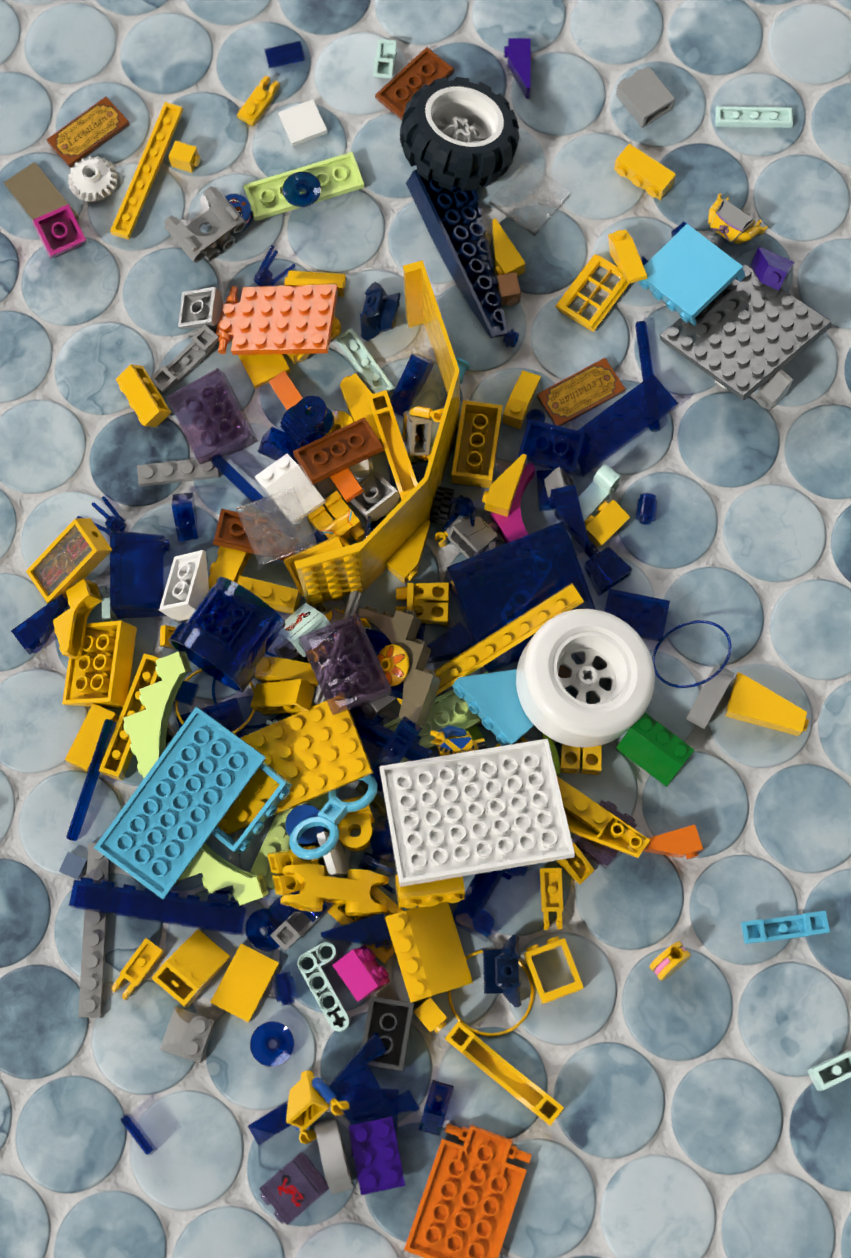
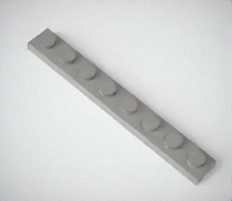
M88 843L79 1018H102L110 860L94 849L97 843Z

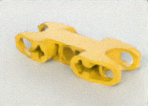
M307 863L283 867V874L296 878L300 883L301 889L299 894L283 895L280 904L301 911L311 912L322 911L323 902L346 904L345 914L358 917L384 915L387 913V906L374 902L370 897L372 886H383L389 883V877L370 870L350 869L346 879L325 876V866Z

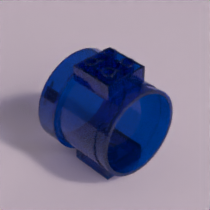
M219 577L216 580V584L211 587L187 622H181L168 641L178 652L185 651L188 660L205 673L229 688L243 693L255 676L253 670L286 623L272 607L258 596L230 579Z

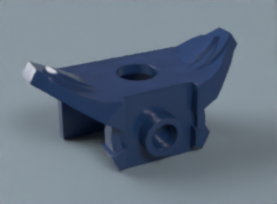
M377 282L372 283L365 291V303L363 311L360 313L361 338L366 341L375 338L381 332L394 328L397 310L400 305L401 293L387 296L385 290Z
M512 935L502 949H483L484 994H504L514 1007L522 1005L520 1000L521 983H519V936Z

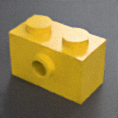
M614 499L608 503L605 500L597 508L599 512L594 517L591 514L583 522L585 526L580 529L596 547L603 545L630 518Z

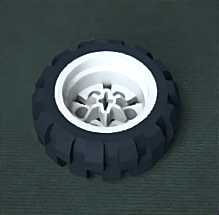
M444 77L434 80L430 85L425 84L412 95L404 111L400 127V142L410 166H416L418 174L427 181L432 179L439 182V187L449 190L452 187H460L462 191H474L479 185L485 188L493 184L508 171L513 162L520 138L518 132L519 125L514 110H510L509 102L501 94H494L490 86L479 82V84L469 82V78L456 77L454 80H447Z

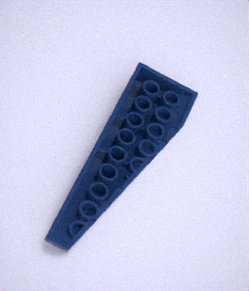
M413 170L406 185L454 282L489 337L492 339L507 335L509 333L504 310L501 309L500 302L502 300L497 291L498 282L493 273L494 264L489 241L485 236V224L482 223V210L478 205L479 196L477 190L462 191L460 187H452L449 190L439 187V182L432 179L427 181L418 174L417 170Z

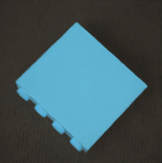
M686 224L644 265L647 279L638 281L643 289H649L658 301L663 300L672 312H678L684 322H690L695 326L697 324L695 317L734 279L740 282L746 276L741 264L690 225Z

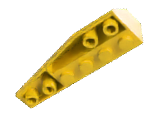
M557 776L569 832L639 858L650 842V839Z

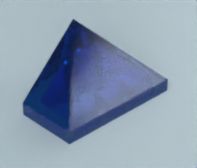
M287 1102L248 1125L258 1146L292 1126L286 1123Z

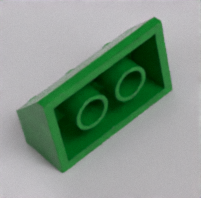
M646 712L630 727L616 747L618 751L665 787L668 786L694 752L691 746Z

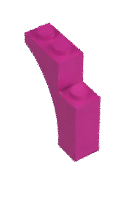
M532 462L528 465L525 464L508 517L493 512L490 514V518L498 525L499 533L514 557H516V551L520 546L528 545L532 547L533 544L525 529L520 508L523 493L529 482L535 477L536 469Z

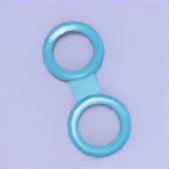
M368 775L359 779L368 784V790L361 799L355 802H343L338 799L337 796L340 788L329 792V801L317 814L318 816L301 821L293 829L289 840L292 852L299 858L311 860L321 858L332 851L339 840L337 825L348 812L365 808L375 798L378 785L374 776ZM314 826H323L330 830L327 842L321 847L307 850L299 846V838L307 829Z

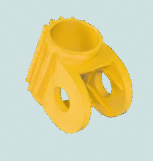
M364 795L358 796V797L349 798V799H345V800H341V801H343V802H355V801L361 799ZM369 805L361 810L348 812L337 825L339 839L342 845L350 851H363L372 843V824L375 823ZM353 829L361 830V834L359 836H350V833Z

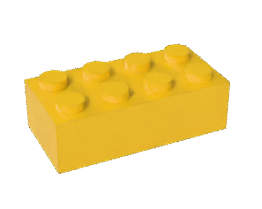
M463 400L451 474L452 484L490 488L493 481L503 405Z

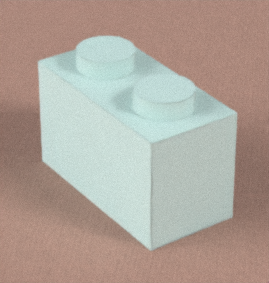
M845 1051L807 1070L817 1091H823L851 1077V1051Z

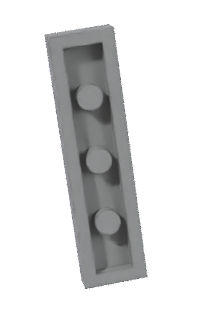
M217 456L137 465L138 484L140 487L219 478Z

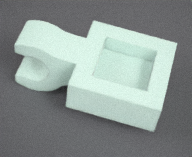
M102 586V619L104 622L114 621V617L117 616V606L113 603V600L118 596V589L116 586H113V592L107 594L106 587Z

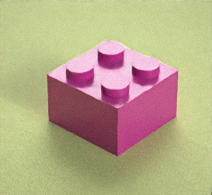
M69 204L33 220V226L50 259L86 243V238Z
M366 946L351 950L333 964V967L357 1002L374 995L390 982L388 972L383 966H379L375 960V953Z

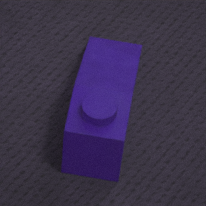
M508 38V46H504V58H508L507 66L525 98L530 99L531 38Z

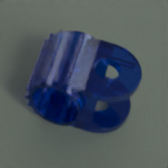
M311 395L304 397L285 412L280 422V427L300 448L324 437L334 425V415L327 408L323 399Z

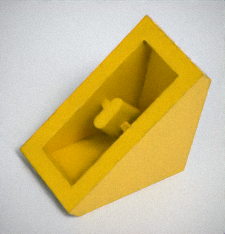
M572 843L575 856L573 858L557 860L556 862L581 885L595 869L576 844Z

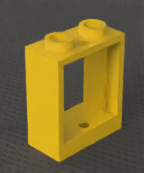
M558 936L546 941L547 945L542 947L535 944L526 948L527 952L523 954L542 1005L584 989L565 938L559 939ZM561 946L574 982L544 993L531 957Z

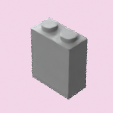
M649 66L637 70L633 76L621 80L617 85L616 96L642 128L673 110L675 98Z

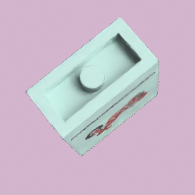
M305 603L276 627L275 630L283 641L285 639L290 641L297 651L305 657L333 633L335 628L324 614Z

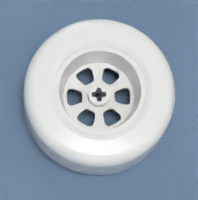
M595 609L570 610L554 616L544 623L524 648L516 671L518 698L529 720L549 738L568 746L581 748L601 746L622 736L645 713L652 699L655 686L653 660L640 635L620 618ZM571 654H584V664L577 665L571 658ZM593 660L599 661L604 666V669L596 670L592 666ZM560 665H564L571 670L570 678H560L558 676ZM600 678L611 679L610 691H606L599 686ZM569 686L575 687L578 691L576 699L565 688ZM594 692L599 698V702L587 704L586 693Z

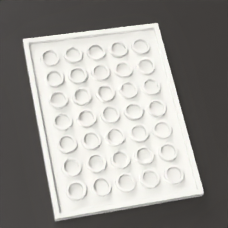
M548 739L379 766L400 887L568 859L575 856Z

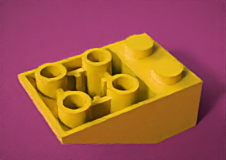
M197 929L163 963L151 979L184 1007L189 1008L231 956Z

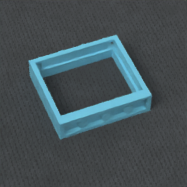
M265 762L259 768L279 783V787L237 841L219 826L212 833L233 852L241 853L249 848L251 845L250 840L255 834L257 835L264 828L263 823L266 819L275 814L278 803L286 799L290 794L289 789L292 784Z

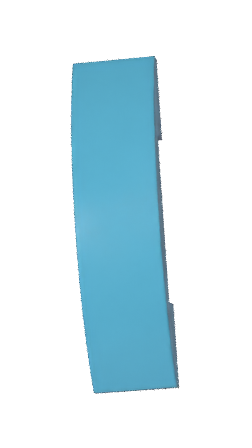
M826 911L740 922L744 944L830 933Z

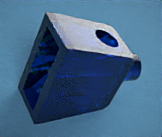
M592 544L584 550L589 557V560L585 562L584 569L598 596H601L631 575L632 568L610 547L600 552Z

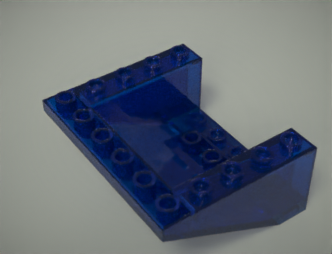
M563 521L447 567V583H449L450 590L474 645L571 583H573L584 601L572 610H596L575 549ZM534 634L484 665L485 670L492 672L519 661L524 648Z

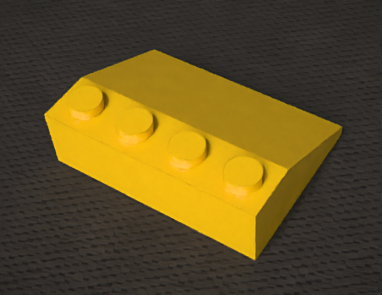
M124 621L86 624L81 657L77 660L70 657L68 659L63 705L91 707L94 703L103 708H123L129 692L137 627Z
M442 902L432 907H416L385 917L411 1003L473 983L448 902Z

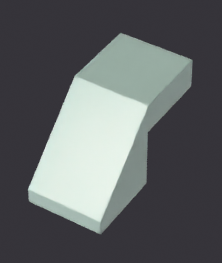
M378 39L373 77L392 79L396 61V40Z

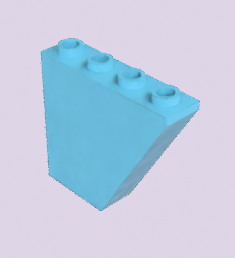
M517 669L459 677L452 685L455 694L459 698H463L468 704L469 710L480 717L483 726L496 735V740L500 745L506 746L516 743L535 726L525 714L518 698L516 689Z

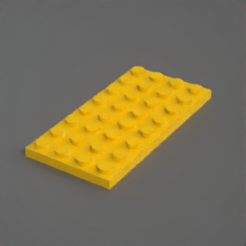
M343 694L311 707L310 711H301L241 737L243 741L267 757L264 760L267 765L292 784L289 789L290 794L286 799L278 803L276 806L277 811L273 816L373 774L372 767ZM259 768L218 826L228 835L248 827L280 784Z

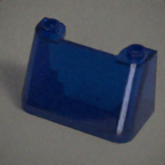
M111 531L110 604L112 611L118 619L167 616L159 611L164 594V555H166V551L170 550L169 539H166L164 535Z
M530 865L475 874L465 891L464 900L459 902L454 911L453 919L455 924L487 943L492 934L494 919L483 908L501 877L508 881L514 876L524 877Z

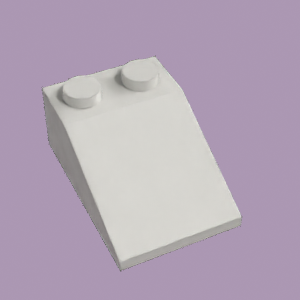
M288 454L255 476L263 493L293 526L326 503L304 472Z
M200 550L175 556L159 611L176 622L205 616L210 599L206 552Z

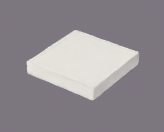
M313 99L278 112L292 147L327 134V129Z
M329 832L317 834L320 847L327 842L330 836ZM339 839L334 849L323 856L330 876L346 877L350 869Z

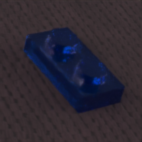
M554 470L536 471L539 511H553L560 508L559 495L548 498L544 482Z

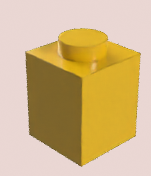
M178 141L174 142L168 156L171 167L193 173L195 166L197 167L200 162L197 147Z
M428 998L413 1011L430 1033L433 1031L438 1033L447 1025L444 1022L447 1020V1017L431 998Z

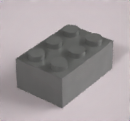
M370 996L359 1064L404 1072L415 1007L414 1003Z

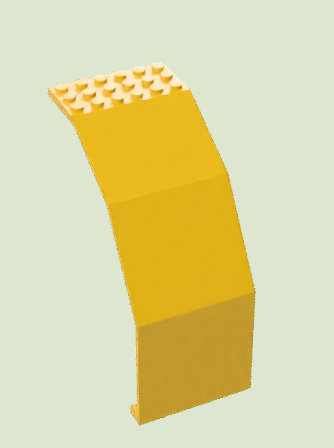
M423 260L403 266L406 319L409 328L424 324L448 395L425 476L362 542L294 561L306 602L312 607H317L329 600H341L353 590L363 593V590H366L386 570V562L426 520L430 521L436 490L442 484L460 420V370Z

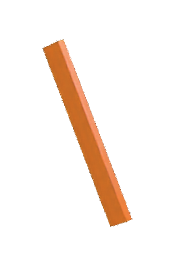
M285 370L268 381L308 444L327 435ZM349 468L330 477L347 503L364 492Z

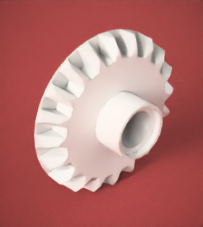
M89 156L87 159L82 158L79 163L75 162V166L71 168V172L68 174V184L72 193L79 199L89 202L100 201L108 197L115 190L118 182L115 166L105 158H99L98 156L93 158Z

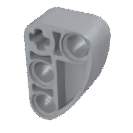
M715 664L686 720L705 729L735 673Z
M337 1118L315 1123L314 1126L324 1174L332 1195L354 1189L352 1174Z

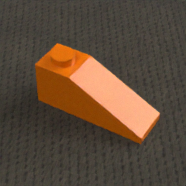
M694 824L648 838L650 842L643 852L677 858L686 857L689 860L698 857V853L703 850Z

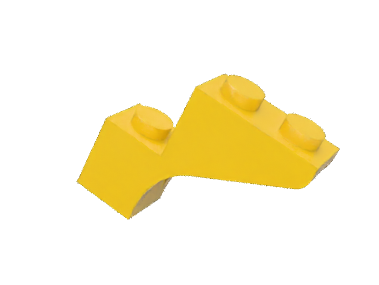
M82 579L66 590L68 604L71 608L53 620L54 631L58 638L59 649L62 655L75 660L82 655L88 616L93 608L102 602L98 584L87 579Z

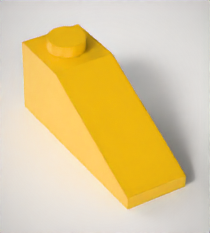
M494 218L492 220L494 271L497 276L515 272L519 276L525 273L526 263L497 219Z
M626 229L617 230L614 233L608 234L610 256L628 284L647 279L646 271Z
M522 370L503 412V424L518 429L522 428L541 376Z
M522 454L491 484L489 491L485 490L482 502L485 503V510L508 517L526 464V454Z
M426 520L386 562L387 570L404 584L408 581H413L419 573L418 570L431 529L429 520Z
M259 657L254 676L262 683L266 681L280 682L282 679L295 680L296 678H303L313 687H317L324 667L279 657Z

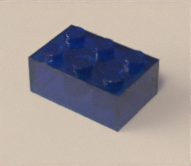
M528 419L517 458L522 454H526V463L528 464L532 462L533 465L552 470L560 467L568 474L580 476L591 437L586 432Z

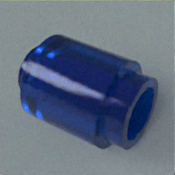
M651 493L640 494L636 509V520L640 524L650 525L656 521L658 504L656 495Z
M290 972L274 975L272 984L277 1003L281 1002L282 1006L295 1003L294 999L298 998L294 977L291 976Z

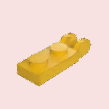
M265 75L261 79L259 86L255 88L237 113L238 119L254 127L274 99L280 83L275 80L271 84L269 91H266L265 89L270 82V77Z
M540 868L541 913H543L544 930H549L550 927L548 912H557L556 926L557 929H562V868Z
M145 938L119 973L120 976L111 987V990L113 992L118 991L125 979H127L131 984L122 995V998L126 1001L135 988L141 984L164 951Z

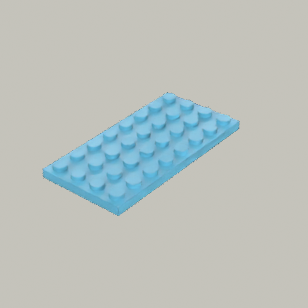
M195 707L94 849L160 898L165 899L267 757L204 711Z

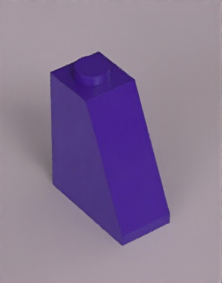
M759 246L750 265L761 283L779 291L787 280L795 262Z

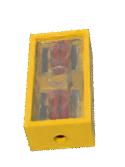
M75 518L26 572L47 603L63 602L67 598L66 590L82 579H85L112 551V548L91 518Z

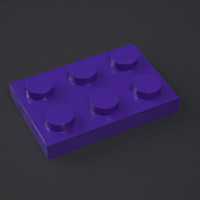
M393 1117L348 1126L360 1194L365 1195L406 1186Z

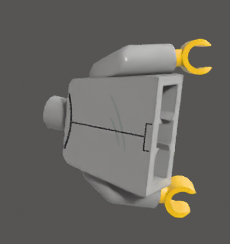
M481 517L458 518L445 529L444 533H436L435 541L437 542L443 538L439 542V546L445 547L448 543V538L472 564L477 563L476 566H471L468 569V576H470L472 571L478 572L474 577V581H476L481 576V568H485L494 555L497 546L495 541L499 528L495 522L487 524Z

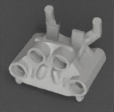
M213 186L206 189L204 195L200 197L202 208L197 216L189 220H181L177 217L169 216L164 221V228L195 263L201 261L204 257L208 261L214 260L220 254V250L216 247L217 244L223 250L229 249L235 243V239L230 232H240L247 223L221 191ZM204 223L205 225L210 224L212 229L208 233H203L200 230V226Z

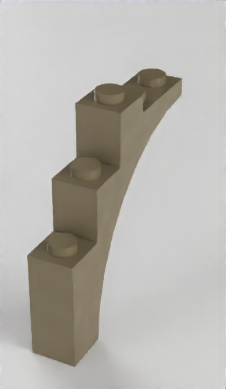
M366 606L363 609L358 607L356 612L358 617L367 619V621L374 624L386 635L391 644L399 645L406 651L410 666L408 674L403 681V700L398 717L425 727L441 678L435 676V671L425 668L432 649L425 646L426 642L416 639L422 620L416 617L415 612L404 609V612L396 610L395 614L385 611L383 614H379L375 608Z

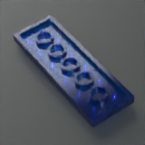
M652 374L561 442L558 448L580 475L584 477L678 406V402L656 376Z

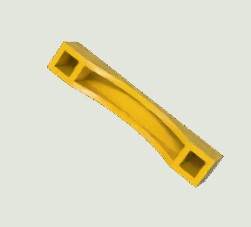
M387 390L369 395L367 398L401 500H403L418 483Z
M459 1021L445 1037L449 1044L549 1126L552 1125L564 1109L562 1105L515 1069Z

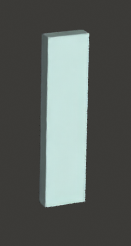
M716 106L715 110L716 127L792 128L793 126L792 107Z
M352 328L335 337L336 342L373 394L387 390V393L390 394L395 390L392 383Z

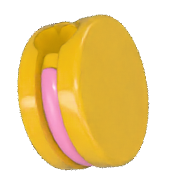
M677 941L664 950L650 964L649 968L652 972H655L660 981H664L679 970L690 959L691 954L683 947L680 941Z

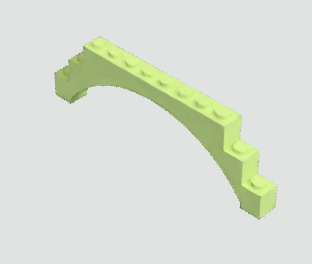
M185 651L176 652L155 660L157 664L156 672L162 678V681L139 689L141 693L139 696L140 701L146 710L123 718L125 722L123 724L124 730L130 737L131 751L137 757V768L139 773L143 775V778H145L166 749L168 720L174 699L187 673L192 672ZM206 843L179 878V880L202 873L203 885L208 889L209 893L233 885V896L239 902V905L269 895L262 874L254 875L238 868L214 852Z

